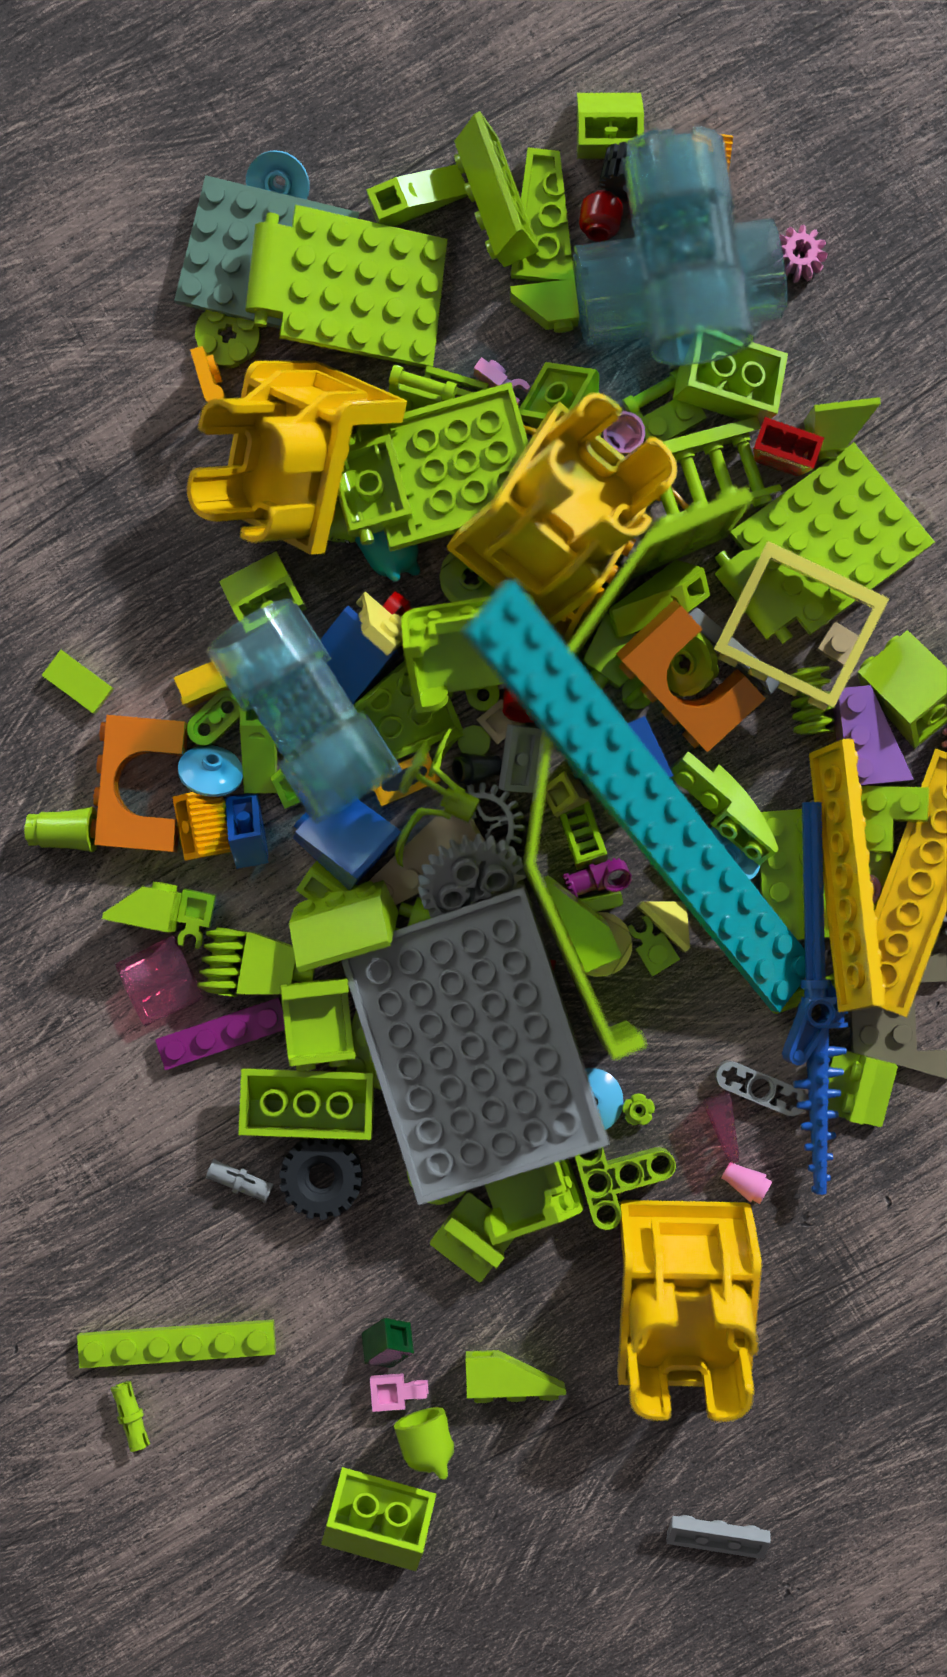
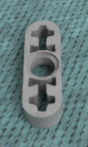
M731 1060L720 1063L715 1070L717 1084L729 1092L787 1116L799 1115L804 1110L798 1109L794 1105H791L789 1109H785L786 1103L778 1098H775L774 1104L769 1103L775 1096L776 1085L781 1086L778 1090L779 1093L790 1096L792 1092H795V1099L799 1102L806 1101L805 1094L799 1088H794L793 1085ZM731 1067H735L734 1073L742 1078H746V1072L751 1073L745 1082V1091H740L739 1089L743 1084L731 1080L729 1085L725 1084L726 1078L722 1076V1072L724 1070L729 1071ZM757 1079H765L769 1084V1092L764 1097H755L751 1091V1086Z

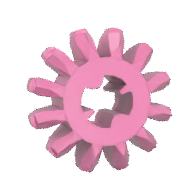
M801 225L798 233L792 227H789L786 230V236L778 235L776 239L778 246L773 247L771 255L777 258L773 263L774 268H784L781 274L782 278H786L790 273L793 274V282L797 283L801 275L805 280L809 281L813 277V272H821L823 269L821 262L826 260L828 254L821 250L826 244L825 240H815L818 234L817 229L813 230L809 235L806 234V226ZM795 250H799L798 257L793 254ZM801 251L805 254L803 259L800 258Z

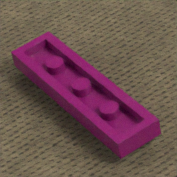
M280 997L155 1039L164 1069L168 1070L285 1030L282 1003Z

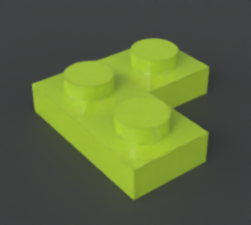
M862 786L861 805L866 821L865 839L869 853L893 854L895 821L928 822L930 791L928 787Z

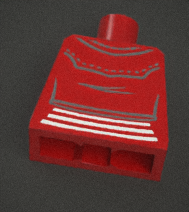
M764 417L753 448L754 461L793 476L803 475L814 469L824 437Z

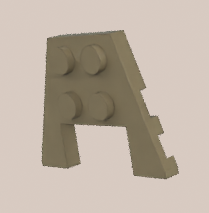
M938 952L930 956L921 982H947V952ZM915 999L907 1018L879 1007L849 1012L852 1052L947 1079V1049L917 1050Z

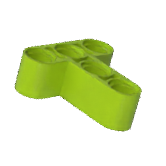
M603 1147L598 1148L594 1156L590 1158L582 1157L580 1154L574 1156L592 1220L598 1228L603 1230H611L620 1223L621 1210L616 1194L664 1181L670 1178L676 1169V1162L673 1156L662 1147L650 1148L608 1161L606 1160ZM657 1156L668 1158V1165L663 1171L657 1172L651 1168L652 1160ZM629 1164L634 1165L637 1168L636 1176L631 1180H623L619 1174L621 1168ZM596 1173L604 1175L606 1178L604 1186L600 1189H593L588 1186V1180L591 1175ZM604 1205H609L614 1208L613 1217L606 1221L600 1220L597 1217L598 1209Z

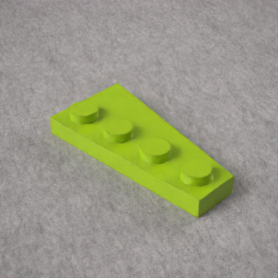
M528 147L521 201L539 252L513 263L511 278L540 282L575 279L560 151Z

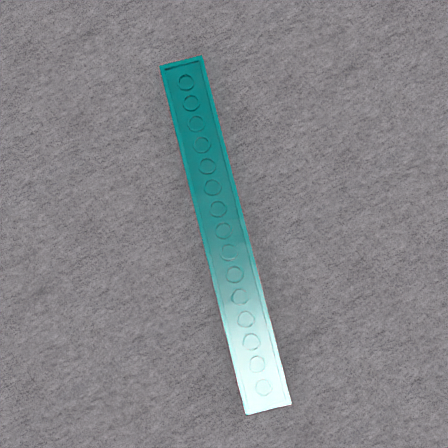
M506 581L462 632L771 1011L780 1013L800 986L801 980L806 977L805 949L516 582Z

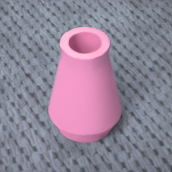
M731 1161L721 1177L750 1203L753 1200L758 1204L761 1203L772 1181L765 1178L767 1174L736 1165Z

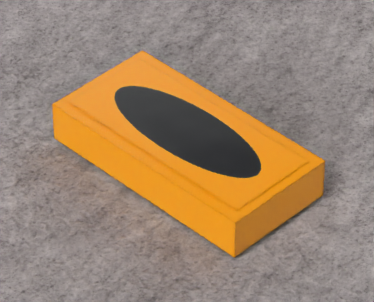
M428 752L426 755L427 763H424L418 771L421 775L438 783L441 780L437 774L433 777L428 775L432 764V759ZM414 757L369 776L381 807L429 787L414 778L407 793L403 794L400 792L402 779L408 768L412 765Z

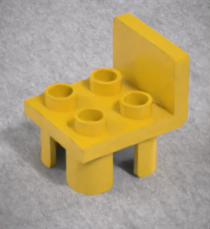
M255 361L246 371L241 398L213 399L201 411L198 424L200 432L206 435H234L228 466L199 467L191 470L187 483L189 503L198 516L208 521L244 520L253 525L241 528L240 537L246 541L255 543L283 540L310 555L325 553L331 523L335 516V504L344 463L349 452L352 426L402 423L407 400L318 361Z
M599 393L587 395L571 410L560 401L552 407L493 500L461 526L447 545V549L497 591L506 581H515L523 592L533 596L535 608L550 627L591 599L598 592L625 545L645 531L651 522V518L644 513L648 505L670 488L677 474V465L672 452L659 439L655 437L648 438L624 457L599 435L613 424L622 413L621 407L614 400Z
M623 1200L620 1205V1231L624 1266L617 1367L618 1385H629L631 1406L639 1416L645 1419L664 1421L670 1418L671 1405L668 1386L704 1387L707 1415L712 1421L728 1422L741 1418L750 1410L753 1403L752 1364L753 1355H757L758 1351L756 1322L761 1279V1254L751 1205L746 1202Z

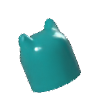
M384 531L373 533L374 542L369 545H362L360 537L355 538V542L368 563L378 575L389 577L393 582L399 581L400 574L408 572L413 576L419 575L420 567L417 562L419 549L417 544L390 552Z

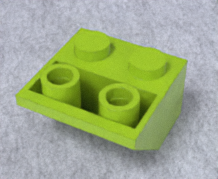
M577 93V159H604L607 148L611 147L612 144L619 145L620 142H626L629 145L632 142H638L641 146H644V109L641 93Z
M277 551L219 581L231 608L249 639L307 609Z

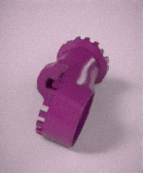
M612 858V861L608 859L606 862L595 866L593 863L589 864L587 869L571 875L568 873L563 874L565 884L569 885L566 886L567 889H570L568 891L578 898V896L595 889L598 892L604 889L611 892L622 891L631 883L632 875L624 860ZM623 871L620 878H616V880L608 879L612 872Z

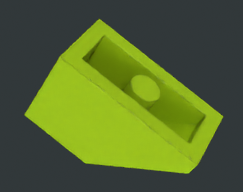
M575 279L510 286L511 303L544 329H554L556 333H564L578 326L580 316Z

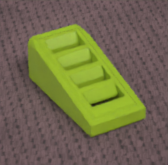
M589 800L583 805L559 816L577 870L588 868V865L592 863L597 865L608 860V854ZM582 809L585 811L583 815L571 819L567 818V814ZM585 822L589 824V826L575 831L571 829V827ZM589 835L593 836L591 840L576 844L575 840ZM597 848L596 851L580 855V852Z

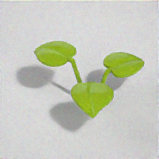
M450 727L441 739L428 774L430 777L437 774L451 788L446 790L421 775L418 771L424 763H427L426 755L430 749V742L425 741L412 760V765L408 768L400 785L401 793H407L413 779L416 778L444 795L440 806L445 808L444 811L418 808L409 819L398 838L395 849L397 864L402 867L403 852L407 839L413 827L423 816H441L450 820L453 815L469 823L480 802V799L466 793L465 789L459 787L440 769L441 761L448 750L459 738L464 737L463 733L456 727Z

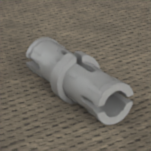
M213 1159L206 1174V1179L232 1188L233 1193H244L263 1201L265 1204L274 1183H269L248 1174L247 1169L241 1168V1170H238L216 1159Z

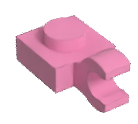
M481 357L474 367V376L482 382L489 383L490 388L511 382L513 390L521 388L526 393L530 390L529 384L523 379L508 380V376L505 375L506 370L494 360L488 362ZM516 397L517 404L519 405L520 400Z
M404 1373L374 1375L370 1377L372 1412L405 1410L406 1399H425L427 1394H429L428 1380L404 1383Z

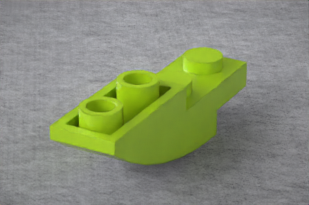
M688 751L671 766L670 769L673 774L671 778L700 801L705 808L716 815L710 824L723 837L730 840L744 852L748 858L761 865L778 851V845L764 816L747 792L721 765L718 764L714 769L710 770Z

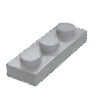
M689 1515L672 1516L667 1530L666 1544L764 1559L770 1545V1531L762 1530L753 1525L744 1527L730 1525L721 1520H698Z

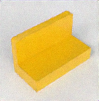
M234 652L174 677L182 696L181 702L187 708L213 698L218 692L230 691L247 684Z

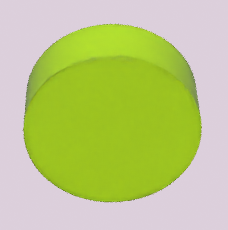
M477 725L468 726L463 729L464 737L458 739L461 752L485 755L491 744L488 733Z

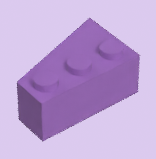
M871 685L844 688L833 708L836 742L841 739H854L855 750L858 754L857 771L860 785L869 786L914 780Z

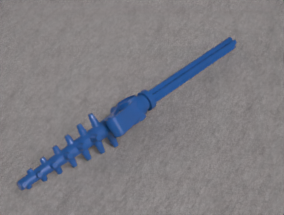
M802 802L806 979L801 980L804 996L801 997V1002L798 1005L795 1019L782 1050V1057L786 1062L794 1065L806 1063L807 1079L794 1081L793 1087L808 1089L809 1100L797 1102V1108L809 1110L810 1121L801 1123L800 1127L801 1130H808L811 1133V1143L804 1144L805 1151H812V1164L808 1165V1171L813 1172L814 1186L811 1187V1190L814 1194H827V1182L831 1180L830 1175L827 1174V1161L833 1160V1154L827 1153V1140L836 1138L835 1132L828 1131V1119L838 1118L839 1116L838 1111L828 1110V1099L841 1096V1090L828 1089V1078L844 1075L843 1069L829 1067V1057L847 1053L844 1047L829 1046V1028L848 1027V1022H844V1014H848V1012H838L836 990L831 980L825 979L821 802ZM819 1004L821 1016L814 1021L811 1011L815 1005Z

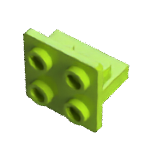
M849 1051L844 1055L832 1057L829 1067L843 1069L844 1075L828 1078V1089L841 1090L840 1097L828 1099V1110L838 1111L839 1117H843L850 1122L882 1127L898 1066L894 1063Z
M467 1192L432 1237L430 1245L476 1281L482 1282L493 1266L497 1269L505 1258V1250L515 1238L492 1245L490 1238L485 1233L483 1223L486 1213L493 1209L471 1192Z

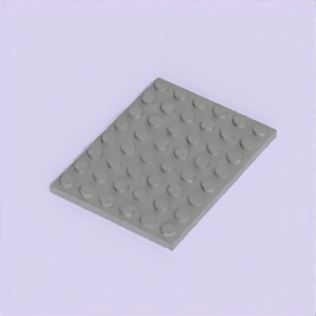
M526 887L396 930L393 934L391 946L341 960L418 1205L610 1144Z

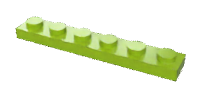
M274 1319L86 1332L77 1335L79 1369L276 1354Z

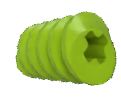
M829 666L797 669V672L791 674V676L822 690V686L831 682V679L821 677V673L830 669ZM822 690L828 694L831 693L830 691ZM797 691L796 696H800V698L792 701L791 706L801 709V711L793 714L792 719L800 721L802 724L794 727L793 732L801 735L834 732V730L826 729V725L835 721L834 718L824 715V712L833 708L827 706L824 711L807 703L809 696Z
M223 927L206 931V935L214 939V942L204 944V948L212 952V955L202 957V961L210 965V968L200 970L199 974L205 976L208 980L197 983V987L208 993L237 997L229 989L237 988L238 981L232 979L231 976L240 975V968L234 966L233 963L242 962L243 956L236 953V950L244 949L245 943L238 940V937L246 936L247 932Z

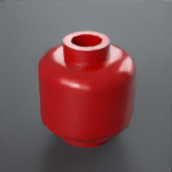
M598 190L586 196L582 201L579 226L581 231L590 240L596 242H604L617 235L621 228L622 202L606 190Z

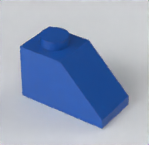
M258 793L226 797L228 842L236 869L269 863L267 839Z

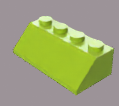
M479 111L472 116L454 142L458 154L454 155V159L460 172L466 173L469 181L464 186L471 202L476 201L479 211L474 213L478 225L482 231L486 230L489 240L485 241L487 251L492 260L497 258L505 268L539 252V248L500 140Z
M241 1068L239 1135L372 1139L374 1073Z

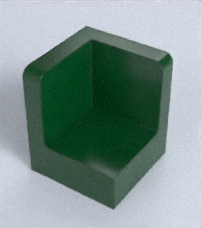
M383 1318L363 1331L364 1364L392 1368L413 1355L411 1323Z

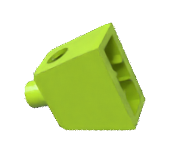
M607 613L581 663L591 670L589 676L601 691L607 683L616 689H620L630 679L619 668L618 665L623 661L616 653L636 635L631 633L620 638L616 637L611 617Z
M250 931L246 935L236 994H281V984L294 983V981H314L316 968L299 973L296 967L293 945Z

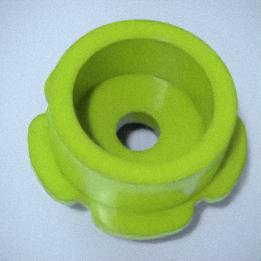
M638 1093L625 1100L622 1110L629 1124L634 1126L637 1124L646 1125L652 1120L655 1106L651 1099H646L645 1095ZM637 1107H641L642 1111L640 1113L636 1112Z

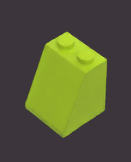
M908 630L901 636H895L890 639L883 651L875 657H869L862 663L860 670L857 671L860 685H871L884 714L914 749L947 723V667Z

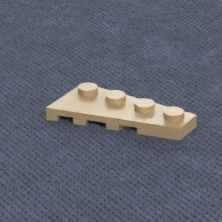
M453 815L450 820L436 816L404 847L403 867L397 864L394 856L369 881L376 883L384 880L395 905L419 893L418 887H420L418 876L424 875L422 865H431L428 857L430 854L440 855L439 846L449 849L451 848V839L455 840L457 844H461L463 835H467L470 842L474 841L476 835H481L472 818L467 823Z

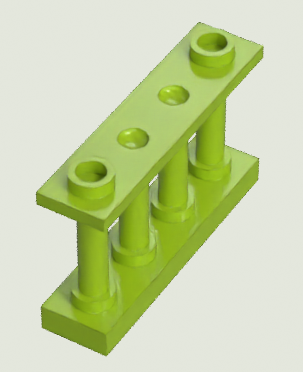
M757 416L662 442L672 452L676 462L681 464L694 503L704 501L705 505L708 504L693 461V457H695L697 452L704 451L705 455H709L721 492L733 487L721 451L724 448L723 445L730 443L738 449L752 490L750 494L753 501L750 504H753L754 508L769 504L773 501L772 496L782 490L780 484L767 488L764 487L756 461H754V455L749 442L752 441L751 436L761 428ZM670 486L660 497L666 515H672L673 519H676L683 515L685 511L679 512Z

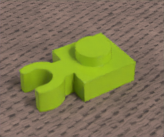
M183 889L177 922L186 923V926L178 935V945L182 946L186 935L192 934L196 938L195 948L199 949L202 946L204 936L200 928L201 926L207 928L211 926L216 900L215 894Z
M645 915L642 917L646 924L645 931L638 933L632 924L628 926V930L631 936L640 939L642 942L635 950L651 976H655L679 961L680 958L664 932L654 936L652 933L653 923Z

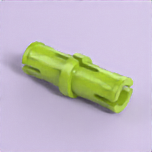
M131 1381L122 1382L111 1387L110 1389L119 1413L117 1420L123 1426L130 1452L146 1448L151 1443L142 1420L144 1413L142 1408L138 1407Z

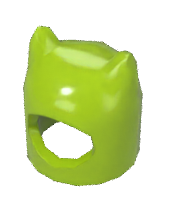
M440 1407L426 1408L399 1419L393 1427L402 1456L407 1465L416 1472H434L439 1479L445 1480L448 1477L447 1464L454 1454V1441L449 1433L445 1410Z

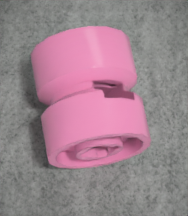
M622 411L619 418L602 432L601 437L626 457L643 443L645 426L641 418L636 414Z

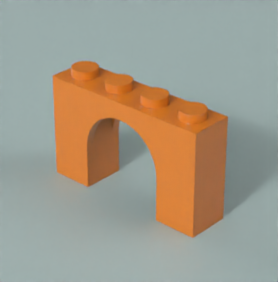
M674 599L616 653L623 661L618 666L630 680L636 676L644 684L640 690L652 703L658 699L665 706L661 713L673 726L679 722L686 729L682 735L694 748L701 745L708 752L766 698L738 669L710 694L702 698L687 700L679 698L670 692L667 684V671L671 660L688 642L703 630Z
M106 715V722H101L99 733L100 741L104 742L103 755H98L96 764L97 774H101L100 787H95L93 804L98 806L97 819H92L90 836L95 839L94 845L177 853L179 840L177 819L144 817L133 813L121 798L119 780L125 766L137 756L149 753L184 755L187 752L188 723L185 721Z

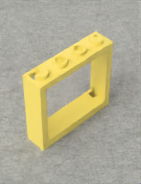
M767 541L714 650L720 653L719 660L733 667H736L738 662L750 667L749 675L764 682L767 677L780 682L777 687L778 689L793 696L799 691L809 696L807 703L825 711L827 706L835 707L889 598ZM770 560L873 608L830 694L728 645Z

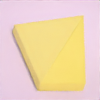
M640 902L637 905L682 952L686 953L690 949L687 907L683 902Z

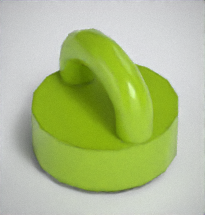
M638 677L626 681L621 691V698L624 704L634 710L644 709L651 703L640 690L644 684Z

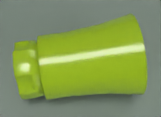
M94 807L70 811L28 814L24 826L25 840H27L29 846L39 845L41 848H67L95 852L97 845H94L95 839L90 836L92 819H97V811Z

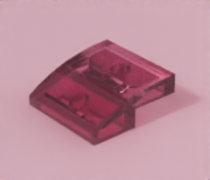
M173 935L115 963L126 992L145 1027L203 999L201 990L197 987L193 971L188 967L180 945H178V941Z

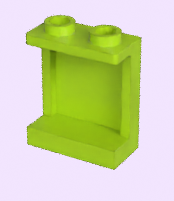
M341 977L280 985L289 1066H296V1071L316 1069V1063L329 1062V1067L349 1065V1059H355L356 1055L353 1046L347 978Z

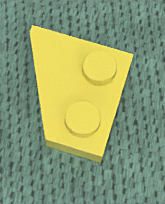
M364 592L356 602L362 608L359 613V620L362 623V634L386 655H389L403 645L402 617L389 613L368 593Z

